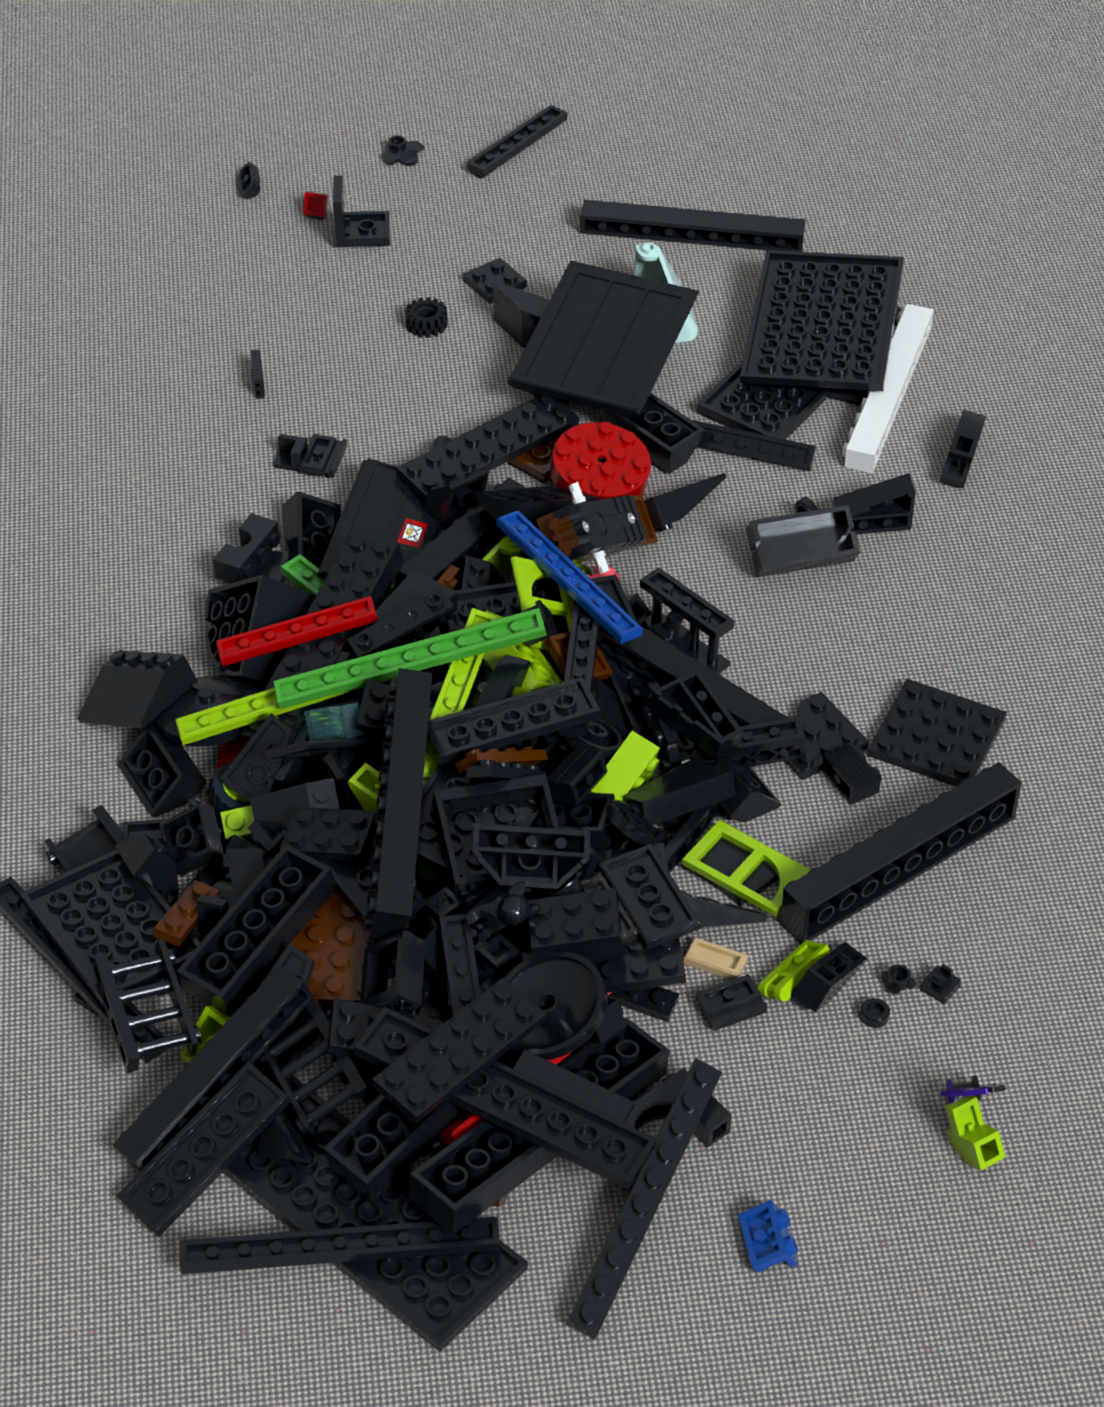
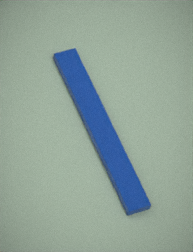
M515 511L497 518L496 525L616 641L622 644L642 636L643 628L523 514Z

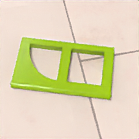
M516 556L511 557L510 561L521 612L535 606V602L541 600L551 611V614L566 617L570 632L574 608L571 596L559 586L562 603L533 597V583L539 579L551 577L534 560ZM546 639L530 646L548 650L544 644Z
M719 820L682 859V865L775 917L782 909L783 888L790 881L798 880L811 870L722 820ZM721 837L751 853L730 877L700 861ZM763 860L772 866L779 878V889L772 901L742 885Z

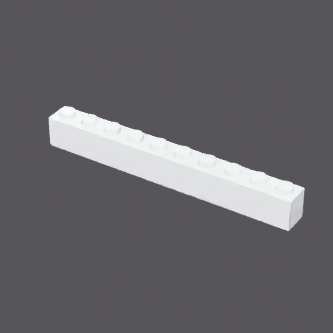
M906 304L904 311L899 312L897 326L893 328L884 391L867 390L868 398H863L861 404L862 412H858L855 418L854 426L856 427H851L848 437L849 443L845 442L843 446L842 457H845L844 467L873 474L932 328L934 309Z

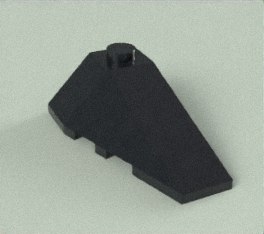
M722 473L644 500L654 529L658 528V531L662 532L673 528L672 523L681 520L726 478V474Z
M297 491L282 505V527L291 559L301 554L317 568H320L341 516L340 504Z
M681 890L698 917L701 927L766 922L767 915L763 912L730 903L722 905L719 904V901L705 896L693 898L687 891Z

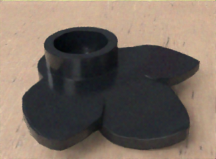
M396 135L389 138L384 157L389 164H395L400 161L403 165H415L418 163L417 152L424 150L425 147L420 142L406 141L403 136Z

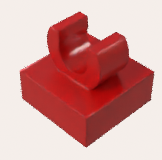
M305 192L303 214L326 217L329 194Z

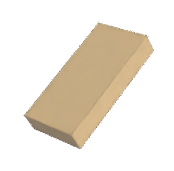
M694 937L684 956L685 965L729 980L739 978L748 962V955L697 937Z

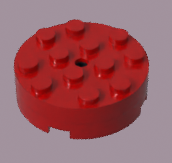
M609 422L584 423L568 429L558 438L553 449L549 478L556 487L569 489V485L579 482L582 493L598 496L600 500L625 495L644 496L651 469V459L647 448L634 433Z

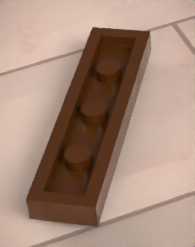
M532 746L516 751L515 747L501 752H499L498 748H494L483 753L481 749L466 753L465 759L455 763L458 774H467V767L478 766V761L495 760V762H510V764H525V766L538 765L548 760L545 749L533 750Z

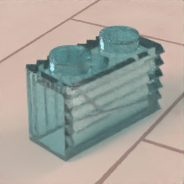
M358 702L305 711L304 715L307 721L309 741L356 739L355 737L364 735V731L355 729L359 710Z

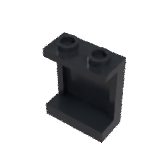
M102 804L92 810L97 819L96 821L57 845H54L50 838L45 840L49 849L45 854L54 867L56 865L61 867L58 870L60 875L116 850L115 846L118 842L128 839Z

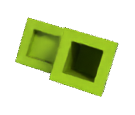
M965 1096L946 1106L951 1128L946 1130L955 1150L966 1163L982 1171L1006 1158L999 1131L984 1124L976 1096Z

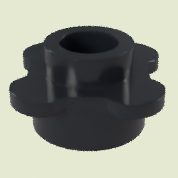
M893 965L888 971H884L881 974V979L888 984L889 992L893 994H899L900 991L906 988L913 989L916 982L911 978L910 970L904 965Z

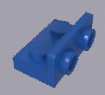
M769 1200L738 1214L751 1266L756 1272H760L783 1261H786L791 1267L798 1265L795 1256L798 1253V1246L793 1236L789 1234L788 1227L791 1226V1221L784 1208L780 1209L772 1200Z

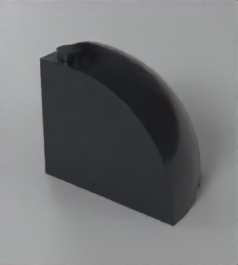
M265 575L209 589L205 608V620L209 622V629L205 632V641L212 663L218 670L231 677L249 681H270L287 648L222 666L216 641L306 615L316 595Z

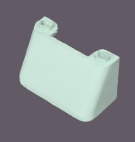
M653 243L635 245V276L683 287L657 245ZM690 310L675 343L692 341L697 337L698 327L692 310Z

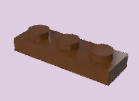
M195 880L154 927L153 937L160 940L164 939L165 942L179 947L199 924L196 900L201 894L220 898V890Z

